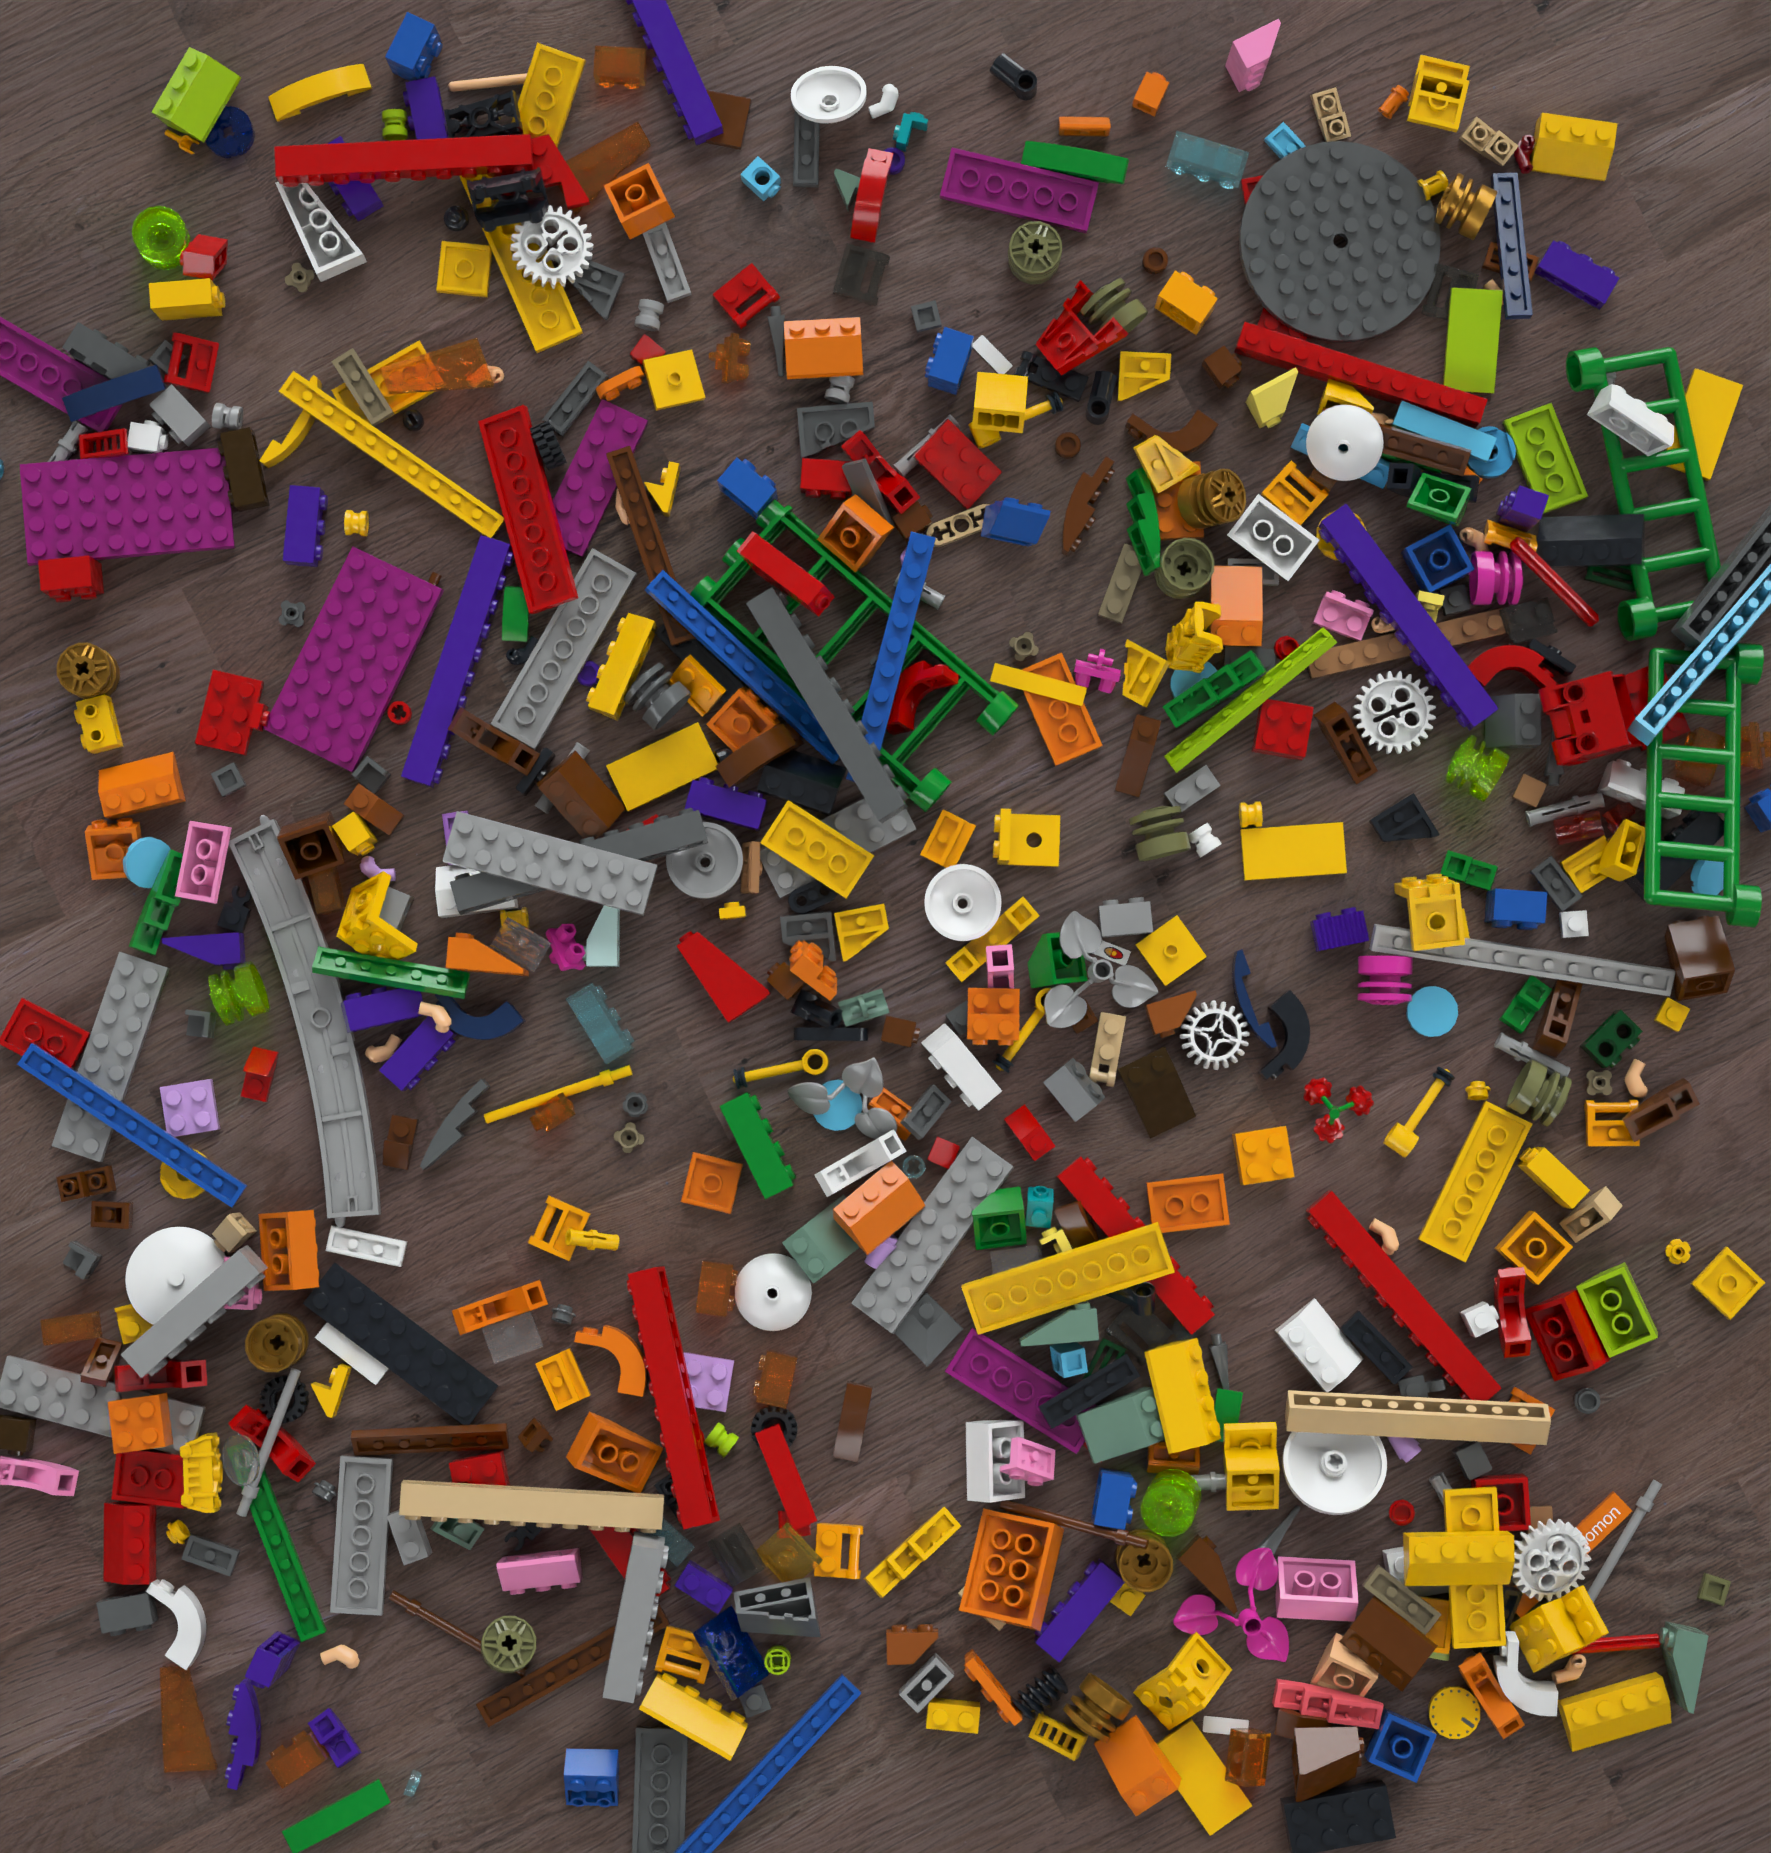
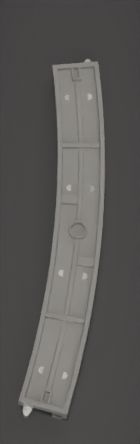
M261 815L260 826L230 840L229 846L262 919L291 1005L314 1104L323 1165L327 1218H335L336 1225L343 1227L346 1217L381 1214L376 1154L366 1089L358 1051H356L354 1046V1033H347L340 1003L345 1001L339 978L312 973V965L318 946L329 948L303 878L295 880L280 847L277 836L281 829L275 819L270 820L267 816Z

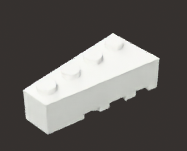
M276 182L277 188L320 282L367 262L360 249L307 183H298L296 187H286Z

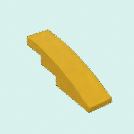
M945 1507L941 1508L876 1566L864 1580L880 1598H883L921 1562L932 1555L961 1525Z

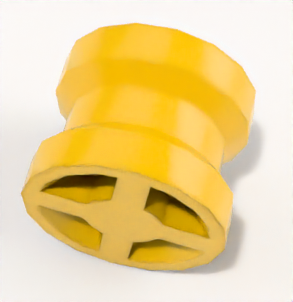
M346 510L344 518L345 535L351 536L353 533H359L361 536H367L369 529L368 511L354 513L352 510Z
M1260 801L1250 805L1245 802L1239 803L1241 828H1246L1248 825L1262 827L1263 816Z

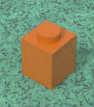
M1146 72L1133 99L1132 107L1155 117L1168 90L1169 82L1166 81V78L1156 72L1152 74Z

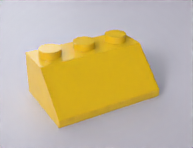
M1541 113L1535 126V144L1531 156L1532 171L1605 181L1614 151L1618 123Z

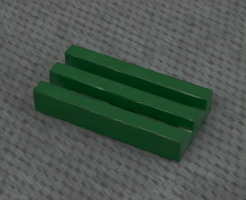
M1612 566L1631 571L1630 566ZM1587 567L1584 580L1632 593L1635 592L1631 575L1601 567ZM1596 572L1618 579L1630 581L1631 585L1603 578L1600 576L1592 575V573Z
M1103 1337L1088 1366V1372L1084 1374L1082 1380L1092 1374L1105 1345L1109 1346V1349L1098 1370L1107 1365L1114 1349L1119 1351L1115 1358L1116 1360L1124 1355L1126 1348Z

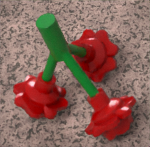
M1325 1077L1312 1079L1304 1087L1305 1094L1303 1098L1310 1105L1324 1103L1329 1109V1114H1326L1323 1118L1316 1119L1315 1124L1317 1126L1314 1127L1313 1131L1318 1134L1320 1141L1327 1140L1331 1144L1336 1139H1342V1132L1345 1130L1344 1125L1340 1123L1338 1118L1340 1112L1349 1109L1354 1111L1357 1116L1368 1115L1370 1108L1374 1105L1372 1094L1361 1085L1357 1088L1351 1087L1349 1095L1346 1096L1348 1103L1337 1107L1333 1106L1328 1100L1331 1097L1330 1090L1332 1084L1327 1082Z

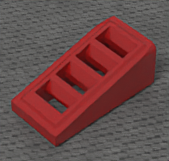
M122 428L79 435L80 459L127 455V429ZM120 436V449H117V437ZM111 438H112V450H110V446H109V439H111ZM102 440H104V451H102ZM94 442H96L97 452H94Z

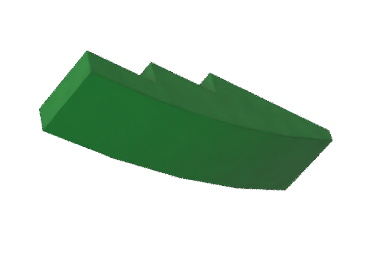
M1026 141L1021 164L1095 182L1124 184L1129 163L1128 158L1034 141Z
M1139 468L1126 477L1133 496L1126 505L1134 523L1127 529L1143 574L1147 576L1160 567L1161 541L1153 490L1144 468Z
M1250 650L1208 678H1203L1164 705L1163 709L1174 726L1178 728L1225 700L1267 671L1255 652Z
M172 849L169 850L137 922L129 944L130 948L149 955H156L163 931H167L174 908L179 906L181 897H176L175 893L183 858L182 853Z
M376 1779L336 1802L326 1805L281 1832L291 1852L298 1853L391 1802L380 1780Z

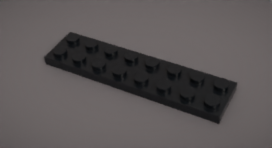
M335 1262L320 1280L319 1287H315L303 1302L306 1307L463 1425L471 1424L499 1387Z

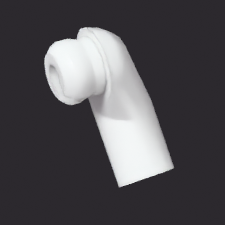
M886 84L882 89L881 101L868 107L872 119L894 110L899 97L898 90L894 85Z

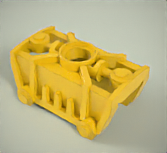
M1195 602L1192 609H1187L1184 618L1176 626H1172L1171 633H1167L1165 647L1167 661L1170 662L1168 668L1201 673L1204 670V664L1212 655L1223 650L1222 638L1204 632L1214 620L1221 617V605Z
M217 1432L201 1435L180 1447L184 1476V1494L181 1496V1505L188 1509L204 1513H215L220 1510L222 1505L218 1492L222 1490L223 1466L220 1460L221 1453L218 1448L220 1438Z

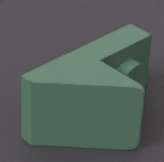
M835 169L834 180L845 207L849 211L858 192L860 178Z
M447 1518L446 1522L435 1521L430 1528L432 1531L468 1550H471L484 1531V1528L475 1521L473 1523L457 1522L458 1518Z

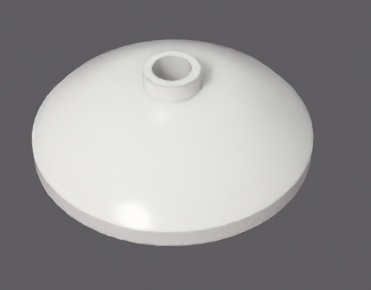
M825 66L813 69L803 74L794 83L791 90V102L795 111L807 120L823 124L837 123L850 118L862 108L867 96L866 85L861 76L850 69L839 66Z
M1338 405L1320 413L1312 422L1306 438L1307 453L1314 467L1323 475L1340 481L1355 480L1368 474L1378 463L1384 444L1383 433L1377 420L1366 410L1353 405ZM1346 444L1348 450L1341 451L1339 445Z
M968 864L947 867L931 880L926 890L925 911L927 918L937 932L949 939L956 941L977 939L991 930L998 920L1001 911L1000 890L994 879L979 867ZM960 899L967 901L968 905L966 908L962 909L958 906Z
M764 1254L754 1258L741 1270L735 1284V1301L742 1316L753 1326L767 1331H779L796 1324L808 1310L812 1296L809 1277L794 1259L782 1254ZM774 1288L777 1290L775 1298L768 1296L769 1289Z

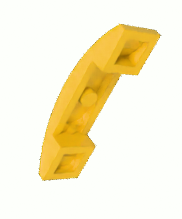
M357 64L329 70L302 79L280 89L268 98L278 122L301 114V109L345 94L349 97L372 89L364 64Z
M313 375L309 382L322 390L321 381ZM303 410L283 443L280 444L272 440L259 461L267 468L283 461L302 443L316 418Z
M1022 897L998 918L991 930L985 935L971 940L945 963L958 979L963 982L986 962V946L1007 945L1040 915Z

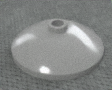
M703 822L708 843L666 855V866L672 882L679 890L691 897L709 899L726 893L735 885L742 872L743 854L738 840L729 830L715 823ZM703 859H708L710 861V865L708 867L701 866V861Z

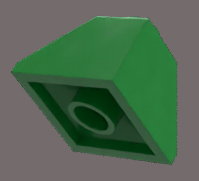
M1422 473L1407 503V507L1433 519L1459 526L1466 512L1472 488Z
M1060 932L1042 934L1028 961L1031 988L1088 981L1083 955L1076 959L1069 958L1061 949L1059 941Z
M1021 1187L997 1189L972 1211L976 1250L1027 1244Z

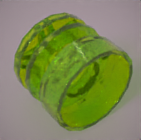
M164 206L149 207L139 213L133 223V241L146 263L162 270L173 269L180 265L181 252L188 247L191 239L184 221L177 212ZM159 240H168V243H160Z
M1471 734L1454 753L1448 765L1444 781L1451 784L1458 775L1456 788L1460 789L1469 781L1471 784L1468 794L1484 802L1500 779L1510 755L1496 747L1487 756L1484 755L1486 742L1482 740L1473 749L1477 737Z
M252 961L234 967L235 979L226 970L221 971V978L217 974L209 976L208 982L213 1005L226 1026L234 1024L235 1018L239 1022L244 1021V1008L252 1017L270 1011L269 999L264 983Z
M1167 1469L1159 1472L1151 1480L1141 1503V1516L1146 1526L1154 1533L1162 1536L1175 1537L1184 1533L1192 1525L1201 1502V1489L1197 1481L1190 1474L1179 1469Z

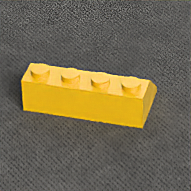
M628 613L626 619L621 618L617 627V632H619L616 642L611 641L606 655H609L606 665L602 664L596 676L599 679L596 688L592 687L588 693L586 701L589 702L588 707L590 710L616 721L619 720L626 704L623 700L624 696L637 679L655 637L654 632L658 629L654 620Z
M1191 1338L1174 1341L1145 1351L1168 1454L1208 1445L1220 1440V1425L1217 1422L1214 1400L1210 1393L1208 1375L1204 1368L1202 1350L1198 1339Z
M1508 1531L1403 1533L1404 1586L1510 1584L1515 1562L1514 1535Z
M665 1672L663 1675L657 1673L642 1700L639 1710L730 1761L747 1729L748 1723L744 1721L745 1717L735 1711L729 1713L723 1710V1705L712 1698H709L707 1701L699 1696L700 1692L689 1685L684 1688L677 1684V1679Z
M1657 1672L1558 1700V1708L1572 1752L1672 1723L1668 1693L1663 1677Z

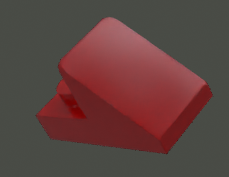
M258 1047L252 1048L243 1068L246 1075L241 1097L263 1102L268 1101L279 1052Z

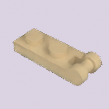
M1100 1012L1089 1078L1095 1083L1102 1082L1106 1083V1086L1114 1087L1126 1016ZM1099 1064L1108 1065V1073L1099 1072Z

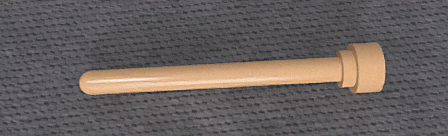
M527 73L454 81L448 84V89L451 92L521 85L524 84Z

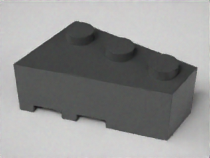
M80 322L76 324L62 347L75 360L109 380L147 368L150 365V362L139 355L136 357L128 354L129 349L118 342H115V344L106 340V335L96 329L92 331Z
M810 1577L734 1592L736 1614L741 1632L821 1637L815 1595Z

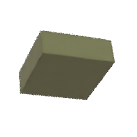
M1704 1572L1697 1598L1724 1606L1731 1581Z

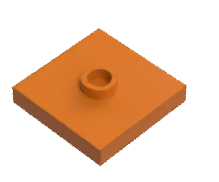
M693 1152L681 1202L731 1214L743 1164Z

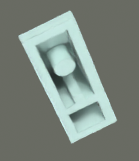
M604 905L587 938V946H583L585 955L582 958L586 961V966L619 967L620 909Z

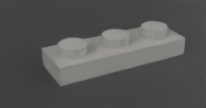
M666 222L644 232L643 236L667 302L670 303L692 295Z

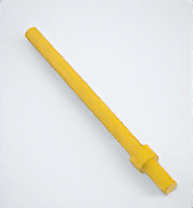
M628 1065L613 1071L608 1069L599 1072L600 1075L485 1113V1121L488 1124L600 1085L605 1087L614 1084L615 1080L633 1075L632 1069Z

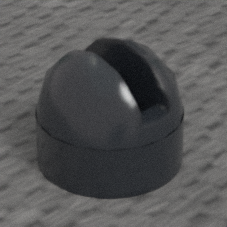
M409 410L403 416V424L410 431H418L423 427L424 418L419 411ZM411 414L417 421V424L414 426L408 417Z
M726 747L714 751L718 764L733 753L730 748Z

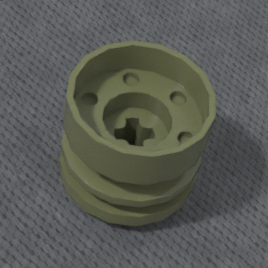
M1040 221L1027 222L1019 226L1012 234L1009 243L1008 266L1012 274L1021 282L1027 284H1042L1050 280L1058 270L1062 255V240L1058 232L1049 224ZM1033 246H1038L1037 254L1033 253Z
M1122 278L1100 288L1080 310L1083 317L1092 315L1088 320L1090 325L1103 322L1097 332L1114 317L1126 332L1129 333L1148 315L1147 309L1139 299L1126 303L1132 290L1130 288L1122 290L1126 284Z
M1194 538L1175 540L1160 556V567L1154 572L1157 586L1164 594L1175 599L1193 597L1209 582L1214 572L1215 561L1212 552L1203 542ZM1180 567L1184 568L1186 573L1184 576L1180 575Z
M1180 806L1151 808L1129 819L1130 826L1142 825V828L1132 831V835L1145 836L1144 841L1135 845L1139 862L1159 859L1191 849L1187 832H1175L1174 830L1175 827L1184 823L1183 818L1173 820L1171 818L1182 813Z
M1530 1059L1521 1070L1507 1100V1107L1520 1114H1524L1532 1106L1531 1119L1536 1121L1541 1116L1540 1124L1548 1127L1564 1107L1572 1079L1566 1076L1560 1079V1073L1557 1071L1553 1072L1548 1079H1545L1547 1066Z
M502 1616L495 1619L486 1628L481 1640V1653L485 1663L492 1670L500 1673H515L522 1670L531 1661L536 1650V1636L533 1628L524 1619L517 1616ZM506 1637H510L511 1641H516L511 1651H508L507 1647H502L501 1643L505 1642Z

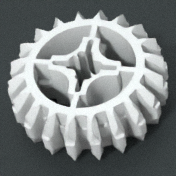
M1215 1000L1210 1003L1211 1009H1208L1205 1002L1201 1003L1202 1012L1196 1007L1192 1008L1195 1017L1193 1018L1191 1015H1186L1185 1017L1187 1021L1191 1022L1190 1025H1181L1182 1029L1188 1030V1034H1180V1039L1188 1038V1043L1183 1044L1182 1049L1191 1047L1192 1051L1188 1052L1186 1056L1190 1058L1196 1054L1197 1058L1194 1060L1196 1065L1202 1059L1205 1060L1203 1064L1205 1069H1208L1210 1062H1213V1069L1218 1070L1220 1061L1224 1068H1228L1229 1063L1227 1059L1229 1058L1233 1063L1238 1062L1234 1054L1237 1053L1243 1056L1245 1052L1239 1049V1046L1247 1047L1249 1044L1247 1041H1242V1037L1249 1036L1250 1032L1241 1031V1028L1246 1027L1248 1023L1242 1022L1239 1024L1237 1020L1242 1018L1243 1014L1238 1013L1233 1016L1234 1006L1225 1011L1226 1002H1221L1219 1009L1216 1008ZM1216 1014L1211 1027L1196 1026L1204 1016ZM1224 1017L1233 1025L1235 1037L1224 1032ZM1217 1027L1218 1033H1221V1036L1227 1039H1216L1212 1044L1210 1040L1212 1037L1209 1038L1208 1034L1202 1031L1212 1032ZM1194 1034L1205 1038L1207 1042L1206 1053H1203L1197 1047ZM1219 1043L1233 1044L1226 1054L1213 1057Z

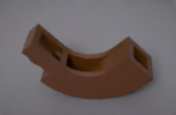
M1197 410L1188 424L1175 432L1156 430L1133 413L1127 420L1125 427L1128 428L1127 432L1137 440L1142 438L1146 441L1156 435L1186 456L1197 451L1209 440L1216 430L1218 423Z
M461 707L448 727L449 731L458 735L463 740L528 776L540 753L499 731Z
M782 723L754 738L715 767L730 788L745 781L774 759L798 749L804 743L794 728L788 723L785 725Z

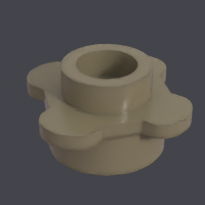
M294 263L291 273L285 277V283L288 286H294L299 292L303 293L308 290L315 274L313 270L303 268L300 263Z
M1025 632L1018 638L1013 637L1009 642L1010 647L1015 651V659L1017 661H1023L1027 656H1036L1039 649L1034 645L1033 635L1030 632ZM1025 644L1026 649H1022L1021 646Z
M1603 1070L1602 1072L1588 1071L1586 1074L1587 1093L1589 1095H1595L1596 1093L1609 1095L1612 1092V1087L1610 1086L1611 1072L1609 1070ZM1598 1080L1601 1081V1085L1597 1084Z
M631 1122L627 1123L624 1129L614 1134V1140L622 1145V1150L625 1153H631L633 1148L638 1144H643L645 1139L636 1130V1125ZM628 1135L632 1137L631 1140H627Z

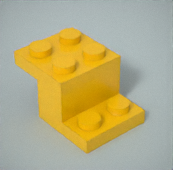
M1420 55L1408 103L1410 109L1407 121L1457 132L1469 85L1467 76L1470 66Z
M1276 1422L1224 1424L1223 1465L1226 1480L1227 1511L1279 1509L1280 1469L1276 1450Z
M1584 1585L1575 1588L1561 1598L1537 1607L1510 1625L1511 1631H1515L1519 1646L1533 1673L1545 1668L1556 1660L1578 1652L1609 1633Z

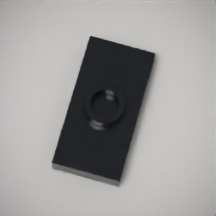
M1534 638L1526 645V648L1544 657L1542 661L1544 664L1565 677L1572 674L1577 666L1562 657V652L1551 645L1546 647Z
M543 748L528 776L524 775L516 789L527 796L535 783L547 775L548 771L546 768L555 757V754L548 748Z

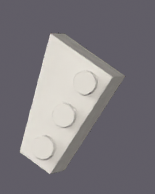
M945 1023L921 1042L931 1054L928 1058L937 1070L942 1067L947 1073L944 1078L954 1089L958 1086L963 1092L959 1096L968 1107L974 1105L979 1111L1002 1092L963 1042Z

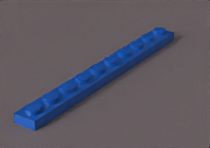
M912 531L861 720L868 731V734L865 735L869 744L874 742L879 751H881L936 541L935 537ZM848 772L846 780L855 782Z
M662 570L645 588V591L831 764H834L838 760L839 755L808 704Z
M31 1043L17 1063L18 1066L231 1208L235 1206L247 1188L246 1184L36 1044Z
M841 1674L673 1853H712L858 1698L861 1691Z

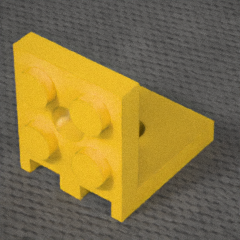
M1001 809L999 815H995L994 832H999L998 840H994L993 858H998L997 865L1059 867L1060 815L1011 814V809ZM1032 833H1036L1041 837V844L1035 848L1030 847L1026 841L1027 836Z
M383 871L351 888L336 937L361 954L401 960L416 952L418 944L379 917L391 876Z
M1442 874L1426 875L1425 880L1417 879V877L1401 878L1400 883H1394L1395 894L1407 898L1413 951L1465 945L1459 883L1448 879V876H1442ZM1434 915L1442 917V925L1437 929H1433L1430 926V919Z
M1195 1632L1188 1638L1168 1667L1140 1684L1133 1693L1168 1730H1171L1204 1709L1232 1669L1198 1632ZM1197 1663L1203 1668V1673L1198 1670Z

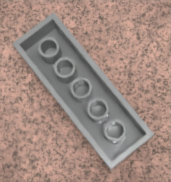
M248 1245L244 1246L120 1355L141 1378L146 1374L152 1377L168 1363L166 1361L167 1357L172 1359L188 1346L185 1343L187 1339L191 1342L207 1329L204 1325L206 1322L212 1324L227 1311L224 1306L228 1304L231 1307L246 1294L244 1292L246 1287L250 1290L266 1277L263 1272L268 1267Z
M634 1532L602 1698L634 1703L635 1695L641 1694L644 1672H640V1669H646L649 1647H646L645 1644H651L654 1622L650 1621V1619H656L659 1597L655 1596V1593H661L664 1571H660V1568H666L669 1546L664 1545L665 1537Z

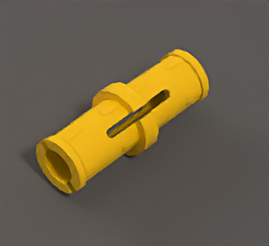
M568 1229L565 1235V1243L568 1246L587 1247L588 1250L599 1248L616 1251L619 1246V1236L617 1234L598 1233L597 1230L592 1229L589 1232Z

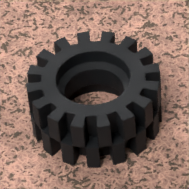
M549 420L530 428L548 471L567 463Z
M288 1375L272 1379L264 1386V1390H261L260 1395L262 1397L259 1399V1404H262L263 1408L261 1410L267 1414L266 1417L268 1419L273 1418L277 1407L275 1395L279 1390L284 1389ZM298 1379L293 1392L294 1403L286 1410L281 1424L298 1419L307 1409L306 1406L309 1404L307 1396L309 1392L305 1390V1384L299 1382L300 1379Z
M768 1405L760 1409L754 1416L751 1425L752 1439L760 1448L755 1433L764 1430V1425L768 1420L778 1419L784 1425L783 1434L788 1447H790L798 1431L797 1421L793 1413L786 1407H781V1405Z

